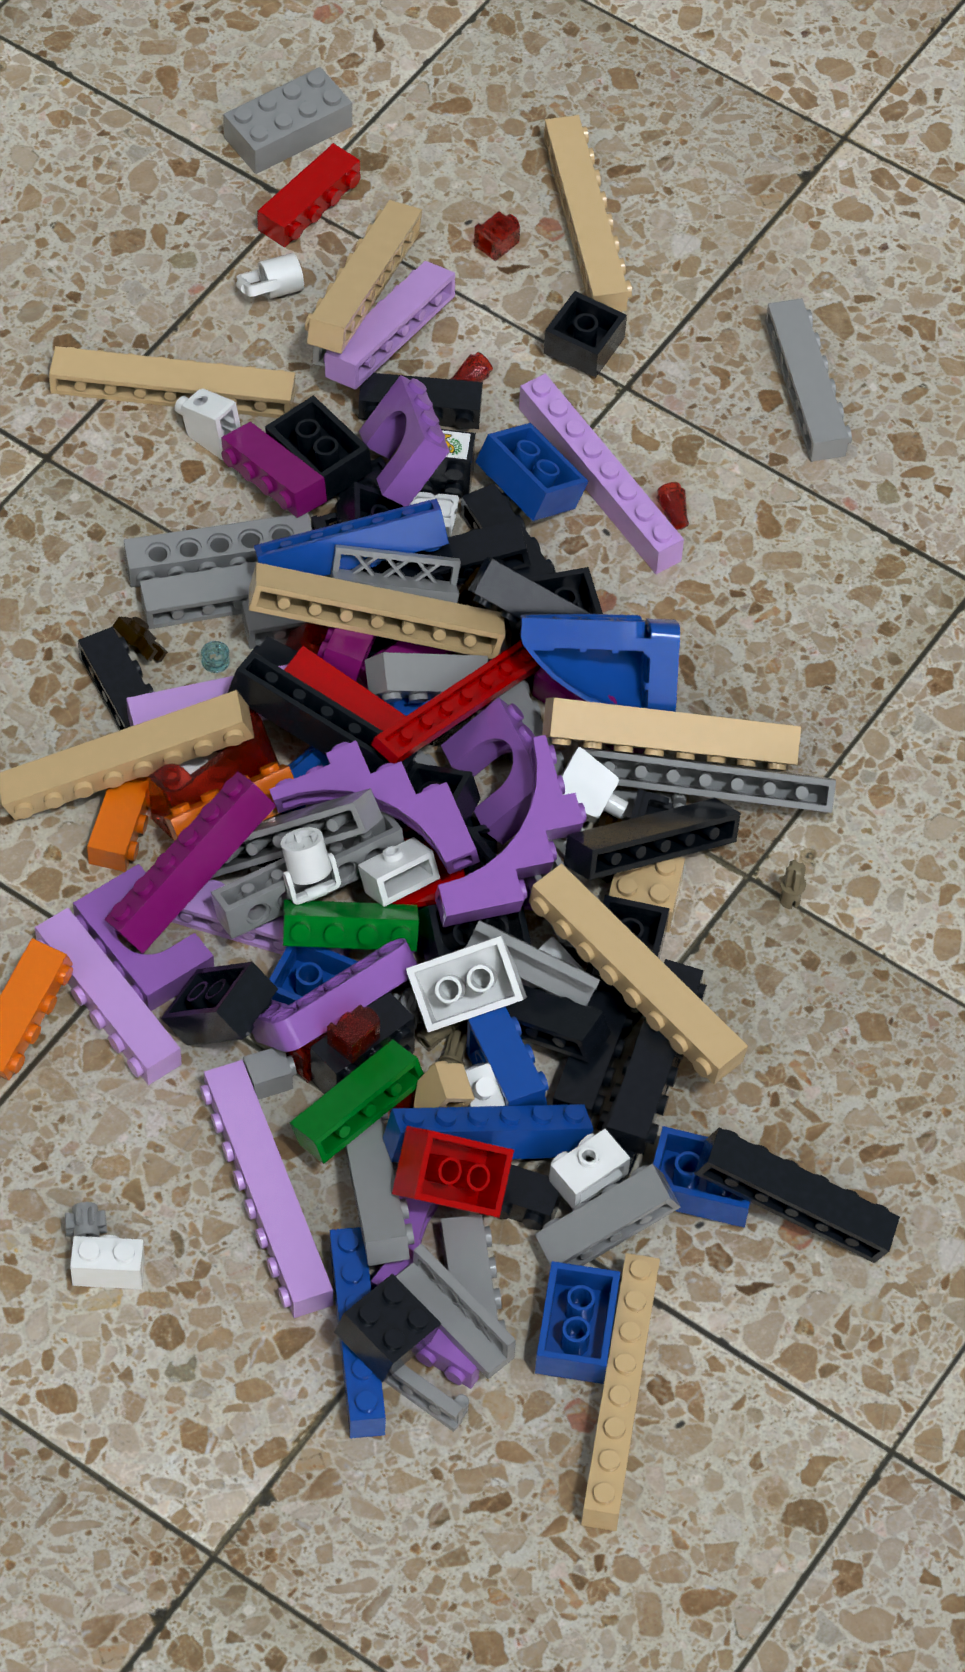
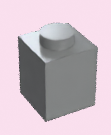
M270 1048L243 1057L245 1068L258 1100L293 1089V1076L297 1075V1071L291 1055L286 1057L284 1051Z

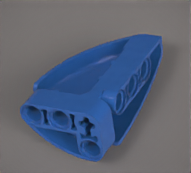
M623 614L521 615L520 639L522 644L535 661L555 681L570 692L588 702L676 712L680 625L675 619L646 618V620H642L639 615ZM608 695L613 696L616 699L617 704L611 701Z

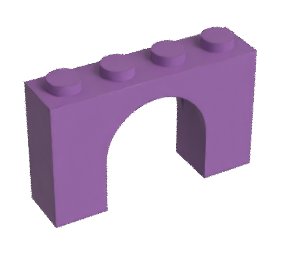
M400 375L359 432L363 442L376 453L390 459L396 451L376 479L383 496L403 506H409L450 451L445 435L440 428L439 419L433 410V404L426 392V386L417 379L412 378L409 380Z
M498 697L445 741L441 747L451 767L457 770L470 771L473 776H476L499 756L513 752V765L506 781L474 810L480 824H484L490 829V832L487 834L503 845L519 832L528 814L532 798L533 775L528 749L532 738L535 736L523 724L524 715L515 704L511 703L508 705Z
M137 864L73 902L75 917L150 1011L179 995L197 969L214 967V956L196 933H193L167 950L156 954H139L129 950L118 939L119 933L104 919L111 912L114 905L120 902L133 888L135 882L145 875L144 869L140 864Z

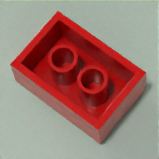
M407 1126L392 1194L500 1218L514 1150Z

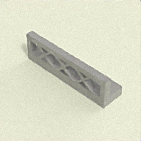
M335 544L330 577L458 603L459 591L457 581L461 561L459 558ZM341 554L353 555L360 562L352 570L339 569ZM379 558L386 559L392 567L384 573H374L369 565ZM409 562L418 563L422 571L414 577H408L403 574L400 568ZM439 566L452 567L450 581L436 580L431 572Z
M481 920L478 921L466 948L502 936L516 964L520 978L559 997H567L575 1003L587 1006L600 982V978Z
M423 1244L414 1249L413 1263L400 1272L396 1278L441 1322L439 1329L487 1379L491 1378L514 1359L516 1339Z

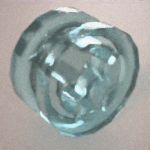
M211 641L203 646L201 657L204 669L211 673H220L228 668L230 657L227 645L220 641ZM216 654V657L221 655V659L215 660V657H213L211 660L210 655Z

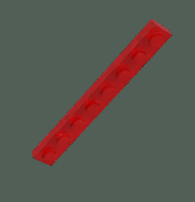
M519 641L375 736L371 745L390 763L395 764L403 761L539 670L541 666L527 651L522 642Z

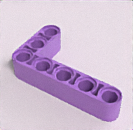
M400 938L390 941L290 1005L272 1000L271 1006L264 1013L260 1014L253 1024L252 1034L258 1043L284 1052L297 1050L408 980L406 968L417 965V962L406 939Z

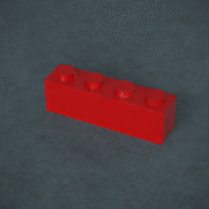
M331 144L257 210L258 231L284 248L291 241L297 240L303 231L311 223L317 222L331 205H336L342 195L349 189L357 186L361 178L360 160L336 144Z
M304 646L301 647L284 669L382 731L406 716Z

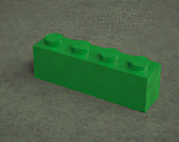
M284 899L283 946L377 950L390 941L404 938L411 951H417L419 926L417 905L389 904L383 907L380 903L307 901L296 905L291 900Z
M392 1039L289 1122L299 1145L320 1162L326 1163L417 1088L418 1080L424 1075L418 1058Z

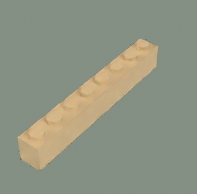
M579 115L545 119L544 142L586 296L620 312L627 311L628 298H632V287L630 280L625 281L626 267L624 258H619L618 256L620 250L617 235H612L611 213H606L605 210L607 209V198L605 191L600 192V172L598 169L594 170L593 167L595 156L593 148H588L587 145L589 143L588 129L586 126H582Z
M389 200L383 210H378L375 222L368 225L365 237L363 239L360 238L357 242L355 252L349 253L345 267L339 268L335 282L329 283L325 297L319 298L315 312L308 314L305 322V330L308 331L307 344L342 354L418 237L423 209Z
M55 346L49 372L51 394L175 407L176 401L181 396L190 398L199 389H206L236 402L238 414L279 418L293 409L296 391L295 372L141 356L132 353L123 354L103 350L95 351L74 347Z
M257 562L249 585V611L468 655L488 656V659H493L499 655L505 638L504 617L501 616L502 612Z
M235 690L0 772L2 806L14 820L29 818L35 813L50 808H58L64 803L79 798H87L93 793L118 787L125 782L139 777L150 776L152 773L168 767L179 766L183 762L200 756H208L214 751L240 745L243 741L254 738L249 706L239 692Z
M546 698L542 735H546V738H552L551 744L571 746V740L583 742L582 748L602 750V744L614 745L613 751L633 753L634 747L645 749L644 755L664 757V751L676 752L675 758L694 760L695 755L706 756V762L725 764L726 758L737 759L738 766L756 767V762L768 763L767 769L786 771L787 765L798 764L801 726L562 698Z
M562 863L532 885L529 903L533 911L538 916L544 917L553 926L560 938L567 939L576 948L580 958L585 962H590L599 971L601 978L607 984L613 985L622 994L625 1002L630 1007L637 1008L646 1017L649 1026L655 1031H660L669 1040L671 1047L678 1054H683L693 1064L695 1071L701 1077L707 1078L715 1085L743 1062L748 1045Z
M625 1254L581 1526L617 1531L660 1258Z

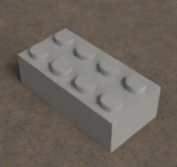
M318 67L224 113V138L251 170L257 174L352 127V102L321 67Z

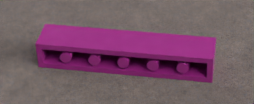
M237 772L226 781L223 788L210 803H207L202 808L200 814L191 824L180 832L178 838L157 858L154 865L145 875L135 882L133 888L126 896L114 905L104 920L143 954L276 805L251 780Z

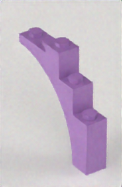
M546 735L533 737L528 749L533 773L532 798L528 814L519 832L500 854L482 868L463 878L438 885L434 897L442 927L519 912L524 899H527V890L522 878L549 873L554 861L557 860L555 844L550 840L565 838L568 834L580 832L584 822H586L585 807L583 803H578L576 793L565 794L563 777L557 775L554 766L557 763L555 748L553 745H548Z
M357 741L337 744L331 751L326 752L329 765L313 767L305 775L295 779H284L278 782L275 787L269 789L277 811L280 813L302 805L323 803L371 788L380 811L401 820L420 834L438 854L448 874L480 862L476 847L447 782L440 785L431 784L425 787L421 793L415 794L402 761L395 764H384L376 772L370 773Z
M399 1196L400 1199L406 1198L409 1219H404L405 1224H412L415 1244L408 1245L410 1259L383 1264L371 1280V1290L392 1273L397 1276L413 1263L414 1249L421 1244L427 1225L439 1204ZM440 1329L437 1330L432 1341L415 1355L417 1360L425 1366H434L444 1372L445 1376L454 1384H463L471 1389L479 1379V1369Z

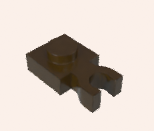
M119 616L112 627L131 646L137 647L147 661H151L154 657L158 662H161L168 653L164 647L155 641L156 637L148 630L149 625L141 618Z

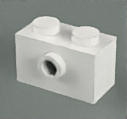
M415 837L396 846H390L384 849L382 853L358 864L365 893L383 907L440 879L433 850Z
M603 1129L596 1135L591 1133L584 1137L578 1144V1147L569 1153L564 1151L558 1154L551 1162L549 1181L568 1204L574 1208L581 1202L589 1201L601 1193L604 1188L626 1176L629 1172L630 1157L609 1132Z
M103 1235L101 1237L74 1236L70 1265L72 1286L142 1289L145 1262L143 1240L123 1239L115 1235Z

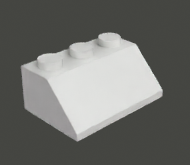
M502 936L406 968L427 1032L527 998L516 964Z

